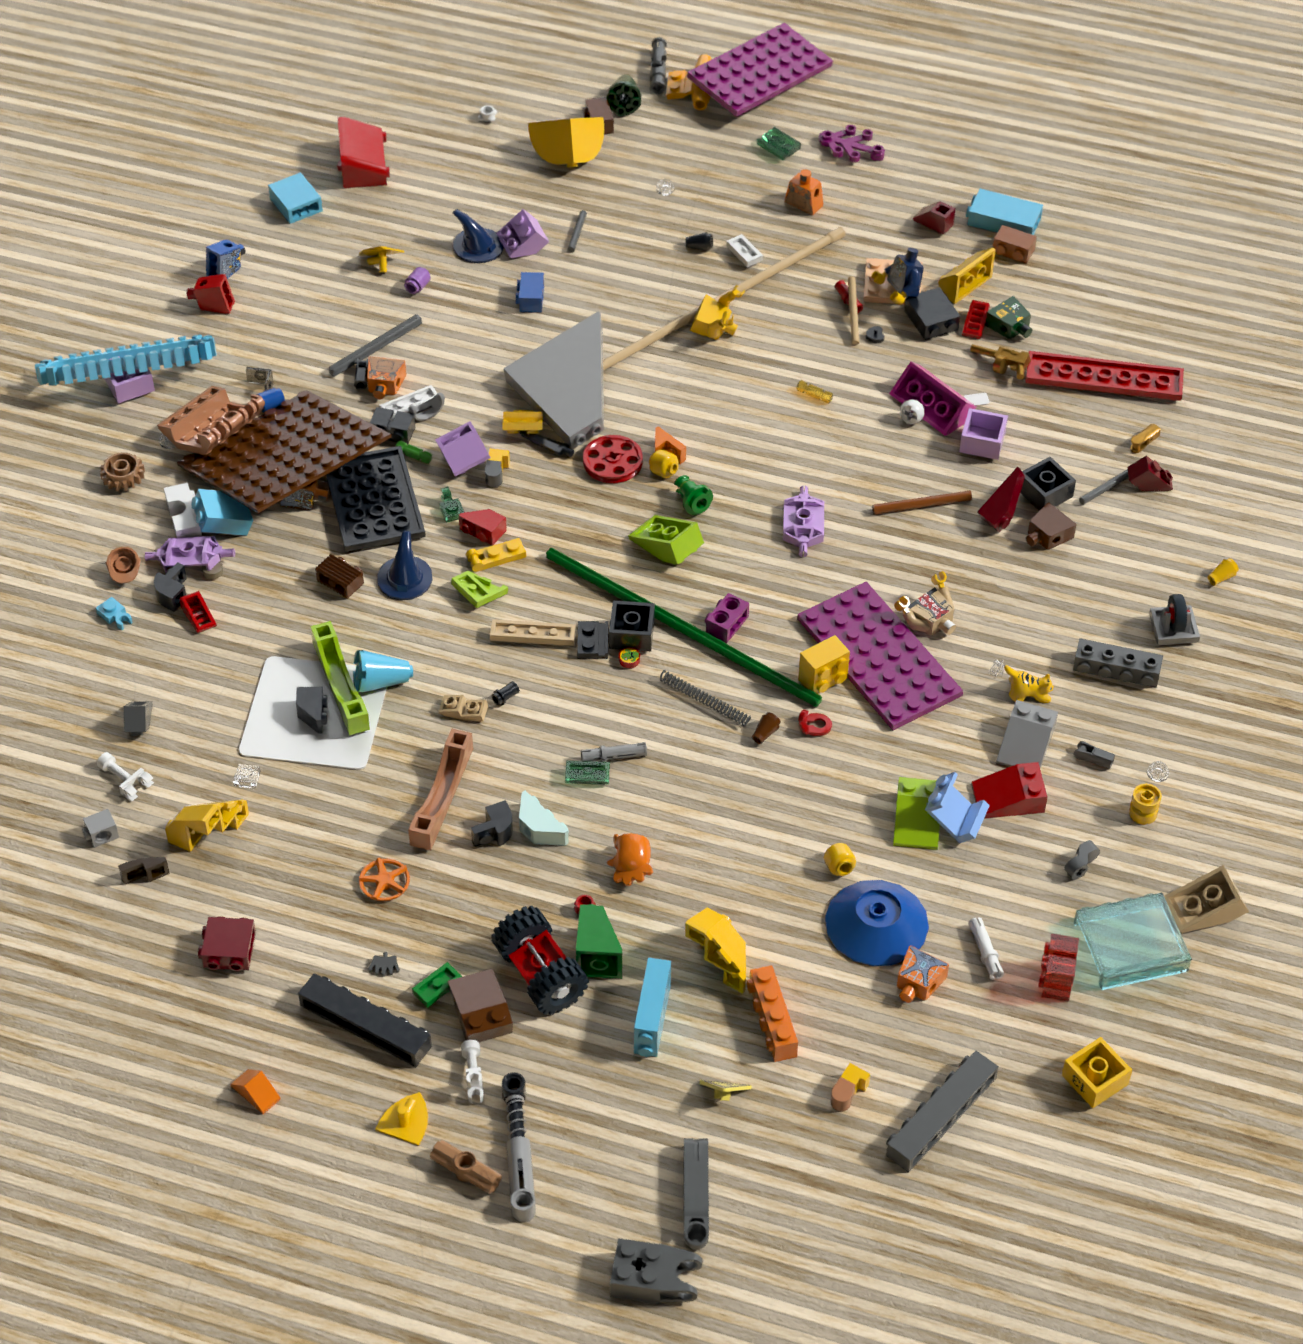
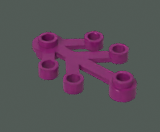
M850 124L842 131L833 133L826 130L819 134L818 140L820 144L824 147H829L832 155L836 158L843 156V148L848 154L849 160L853 163L860 160V153L853 149L870 153V157L874 161H881L885 157L883 146L874 145L871 147L858 143L872 140L873 132L870 129H865L861 135L854 136L856 134V126ZM845 136H854V137H850V138H846V139H843V138H842V137H845Z

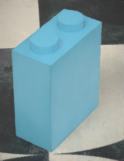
M301 172L268 185L270 200L290 224L323 211L321 196Z
M198 489L195 497L192 498L191 506L195 511L196 522L199 524L201 532L247 536L253 523L248 507L217 490Z

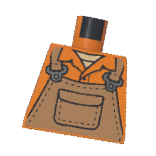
M801 170L790 180L784 202L814 215L823 207L821 182L811 177L810 170Z
M369 356L367 376L369 392L373 393L376 399H383L385 394L395 395L407 375L405 360Z

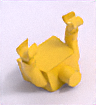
M735 285L732 291L722 295L718 301L706 294L699 305L690 331L718 340L723 332L734 335L738 325L733 323L734 314L729 320L731 315L729 304L736 297H742L745 291L739 292L737 290L738 285Z

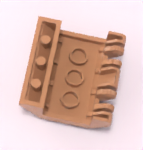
M211 386L159 423L157 427L178 449L206 455L217 445L225 442V439L237 433L245 424L252 422V419L260 414L265 401L261 396L251 394V401L246 405L229 401L225 388Z

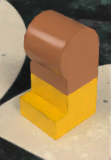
M849 1063L832 1089L831 1106L837 1111L848 1110L851 1106L852 1098L858 1089L865 1092L869 1086L870 1073Z

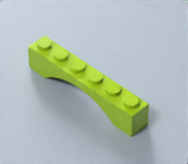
M328 621L310 626L312 643L349 736L370 730L368 711L351 680L332 622Z

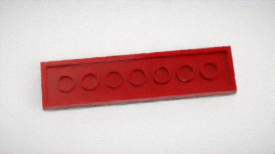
M1029 351L1031 362L1027 366L1025 383L1177 401L1182 400L1184 368Z

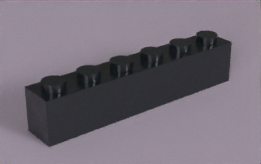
M314 973L298 992L301 1007L414 1067L418 1066L432 1047L431 1034L426 1029L410 1024L405 1018L391 1014L386 1008L372 1004L367 998L353 994L348 988L332 983L325 976L321 977Z

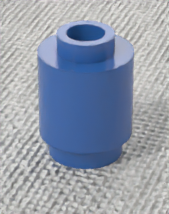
M271 388L256 394L265 401L262 412L281 406V403L285 401L284 394L280 388Z

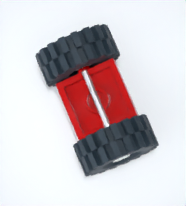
M525 906L520 911L518 909L514 910L512 915H506V919L498 923L499 927L494 928L491 941L503 959L509 963L513 962L528 984L527 993L538 1010L545 1015L548 1013L552 1015L555 1011L559 1013L563 1008L571 1007L570 1004L576 1003L578 997L584 995L583 990L588 988L589 980L575 959H570V957L564 955L552 938L551 932L553 931L551 925L539 908H534V906L527 908Z

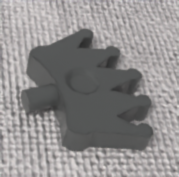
M383 952V957L374 955L369 967V972H372L373 968L376 969V975L382 969L383 977L386 976L387 969L390 975H393L394 968L397 972H400L397 957L395 955L388 957V952Z

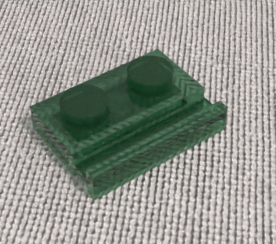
M776 127L763 134L761 139H757L758 146L783 161L785 157H790L801 149V142Z

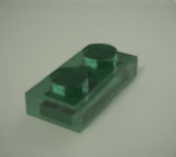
M566 761L565 783L609 785L610 762Z

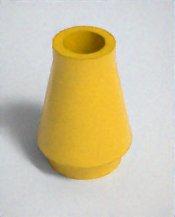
M1223 559L1214 571L1207 576L1208 581L1213 586H1216L1218 583L1235 577L1239 567L1233 559Z

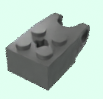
M618 1238L610 1280V1297L660 1304V1302L694 1301L698 1297V1289L681 1281L678 1275L686 1271L702 1268L703 1259L696 1253L668 1245Z

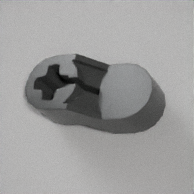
M1091 840L1080 844L1076 852L1077 856L1069 860L1064 867V870L1073 880L1084 876L1088 870L1087 864L1094 861L1100 854V849Z

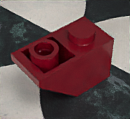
M938 201L923 207L913 217V221L944 235L954 225L956 208Z
M1147 455L1127 467L1129 482L1139 490H1173V477L1168 470H1164L1157 461H1153Z

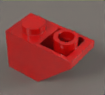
M491 509L460 513L459 529L493 546L507 531L506 517Z

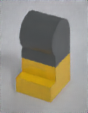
M490 448L489 455L491 458L487 459L485 482L489 487L493 488L499 487L503 483L502 471L503 468L509 469L510 452L509 450Z

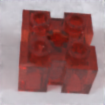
M1051 933L1050 942H1045L1038 987L1042 988L1041 997L1069 1002L1075 977L1079 938Z

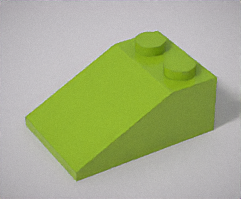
M654 515L628 535L631 541L661 561L675 565L682 563L686 557L696 552L704 544L697 522Z
M899 777L893 846L938 850L940 824L925 810L937 780Z

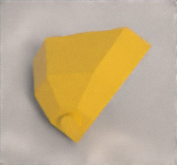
M240 799L185 806L165 827L168 842L191 852L204 834L208 836L213 829L223 833L227 826L237 830L249 815L247 801Z
M707 907L687 920L685 923V937L705 947L704 960L724 970V984L744 993L746 988V943L731 924L732 921L728 916L719 914Z

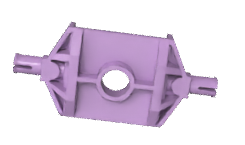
M801 486L798 496L784 500L783 541L799 547V556L802 557L804 551V557L808 555L807 547L824 542V501L809 496L808 487L805 486L804 492V486ZM803 514H804V515H807L808 517H807V518H802V517H800V515H803Z
M215 536L168 538L161 548L157 549V552H145V560L160 561L165 573L168 571L167 567H173L177 562L184 566H206L207 570L210 571L221 558L235 557V549H223Z

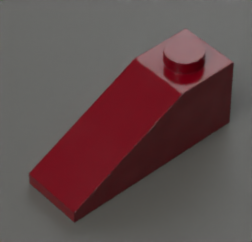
M1019 467L1015 468L977 511L981 519L999 533L1002 529L1008 527L1016 509L1025 475Z

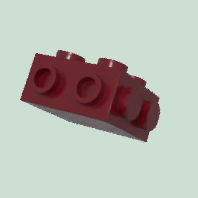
M222 916L208 917L207 925L202 928L203 945H199L198 958L202 959L203 968L249 971L256 936L254 919L225 918Z

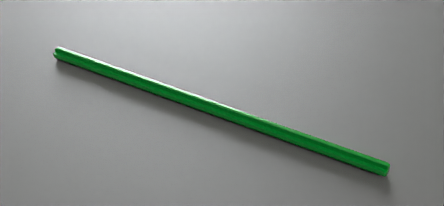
M553 547L549 548L546 552L547 559L623 601L652 603ZM655 604V618L814 707H818L822 702V696Z

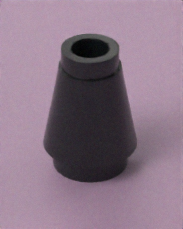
M704 232L686 237V248L700 250L713 248L712 233Z

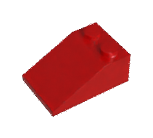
M1039 762L1016 764L971 782L975 802L984 800L990 805L984 819L1045 813L1048 796Z

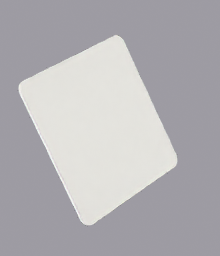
M277 656L269 657L264 663L239 752L245 757L361 770L366 767L387 687L362 693L358 692L368 711L370 730L349 736L320 661ZM346 665L353 682V671H356V666ZM297 687H323V694L328 696V708H324V712H327V725H323V734H318L297 717Z

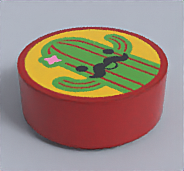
M631 647L622 649L619 653L620 665L625 668L638 666L640 663L639 651Z

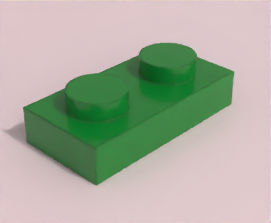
M446 962L414 986L412 994L428 1008L450 991L449 980L460 978L462 975Z

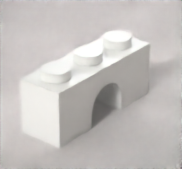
M188 483L164 488L166 503L170 516H172L176 538L201 537L202 533L199 524L196 522V514L191 506L192 498L195 497L194 490L189 489Z

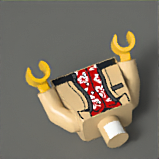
M943 571L939 572L941 580H938L936 574L931 578L932 583L938 585V589L936 587L932 588L912 603H910L908 597L902 596L894 604V608L897 611L903 612L902 615L911 629L925 632L930 636L935 635L940 630L950 635L956 629V625L952 622L955 609L948 587L944 586L943 583L947 579Z

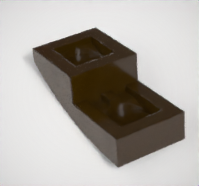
M165 857L141 858L118 865L124 885L145 876L148 882L170 874Z

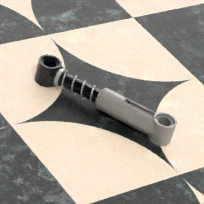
M512 1072L505 1075L502 1079V1096L507 1105L506 1110L509 1113L507 1115V1120L509 1121L507 1128L510 1134L508 1135L509 1140L506 1143L511 1213L515 1220L528 1222L535 1216L536 1203L530 1140L525 1138L527 1130L524 1129L526 1120L523 1118L525 1113L523 1104L526 1098V1082L521 1074ZM520 1175H523L524 1189L519 1187ZM520 1204H527L528 1206H526V1207H520L519 1205H520Z

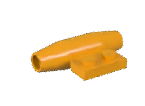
M707 54L700 55L695 68L712 60V58ZM686 70L669 72L666 90L667 100L685 98V96L692 94L694 108L697 110L706 109L711 96L687 78L688 72Z

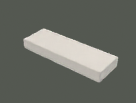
M430 385L383 403L379 407L394 410L391 421H393L397 411L410 413L408 410L409 405H420L436 396L437 392Z

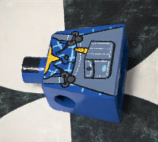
M226 239L207 246L206 276L225 274L227 279L241 267V256L246 252L244 246L241 244L237 245Z

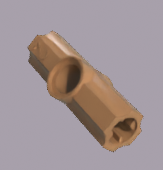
M444 1140L438 1141L430 1154V1159L455 1173L457 1179L462 1182H470L488 1194L494 1193L502 1180L501 1174L476 1160L472 1152L461 1151ZM464 1165L470 1166L468 1168H462V1166Z

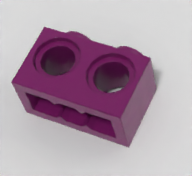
M728 593L723 599L718 601L713 612L707 614L705 618L706 633L728 643L749 617L750 603Z

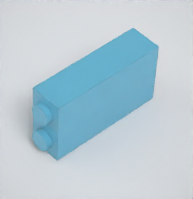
M980 188L977 195H973L972 206L967 208V225L996 233L1004 225L1034 235L1042 217L1043 204Z
M648 958L634 1026V1054L644 1057H657L671 988V961Z

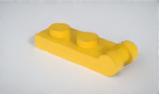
M520 538L479 550L470 549L465 554L467 560L471 562L470 566L474 572L527 557Z

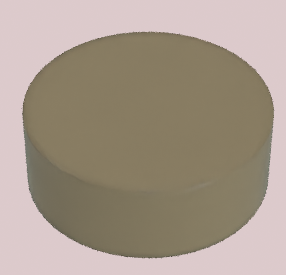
M219 561L210 571L207 570L206 566H202L203 576L207 579H217L222 576V563Z

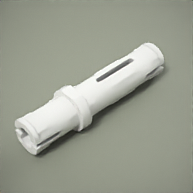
M972 918L968 925L980 950V959L986 965L990 979L994 980L995 977L1000 979L1004 976V971L998 961V952L992 946L982 918Z

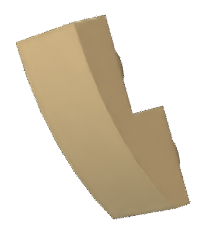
M444 695L439 713L454 719L484 721L488 703L486 700H466L464 695Z

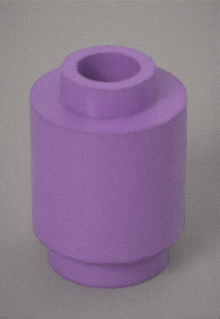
M416 267L406 278L405 289L411 294L419 293L431 280L428 270Z

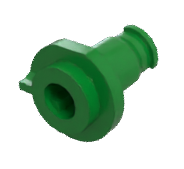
M682 475L675 480L674 485L679 488L676 492L680 493L683 498V508L687 513L699 515L709 508L713 500V493L706 485H697L687 475Z

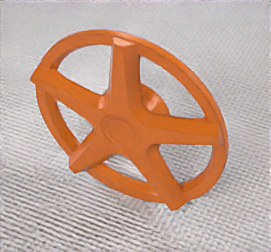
M377 858L365 866L359 876V884L363 893L377 901H390L398 898L407 890L410 883V875L406 865L393 859ZM384 863L393 864L399 868L387 872ZM377 865V875L365 876L370 868ZM403 872L406 876L404 888L394 881V878ZM363 882L376 883L373 895L365 889ZM392 888L398 892L394 896L380 898L383 890Z

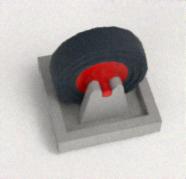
M1182 594L1170 595L1167 607L1150 608L1149 615L1157 645L1199 642L1200 635L1192 606H1186V601Z

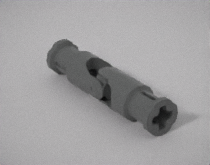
M657 37L651 42L653 49L651 51L650 80L652 83L650 84V90L655 94H661L666 88L664 82L666 80L665 48L667 47V42L665 39Z

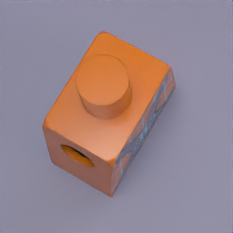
M909 946L898 974L897 987L902 990L899 997L907 1003L912 1002L915 996L922 1000H927L946 980L949 964L913 946Z

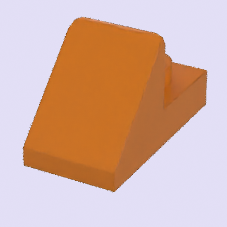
M659 426L656 427L655 452L665 450L677 456L679 464L686 461V446Z

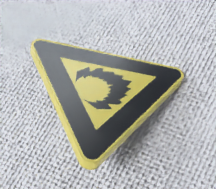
M700 1080L699 1083L715 1089L714 1098L720 1099V1101H729L731 1091L752 1088V1085L708 1080Z

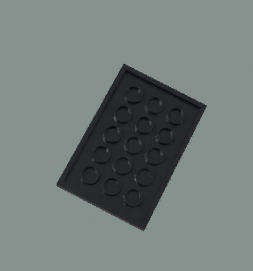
M401 446L365 452L326 474L345 552L400 542L402 531L405 530L411 532V540L426 537Z

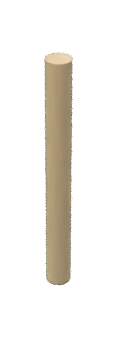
M850 276L848 277L851 341L853 345L859 344L856 281L855 277Z

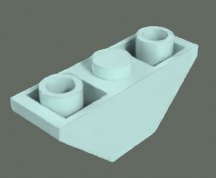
M526 790L523 791L519 813L520 832L533 844L558 846L569 844V830L567 826L554 818L553 813L549 809H545L535 796H531Z

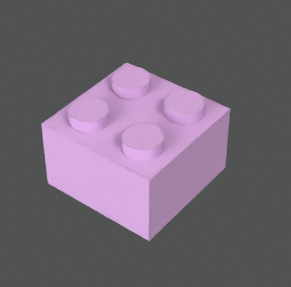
M969 408L961 435L959 452L998 460L1006 433L1008 415Z

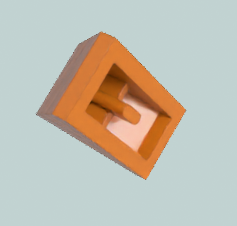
M248 1069L230 1084L236 1092L262 1114H265L281 1100L279 1094L262 1070Z

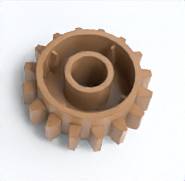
M124 452L113 454L104 460V465L100 466V476L103 484L108 485L109 489L116 487V491H119L120 488H124L127 491L129 486L134 489V484H141V479L145 478L144 464H142L141 459H137L135 454L132 455Z

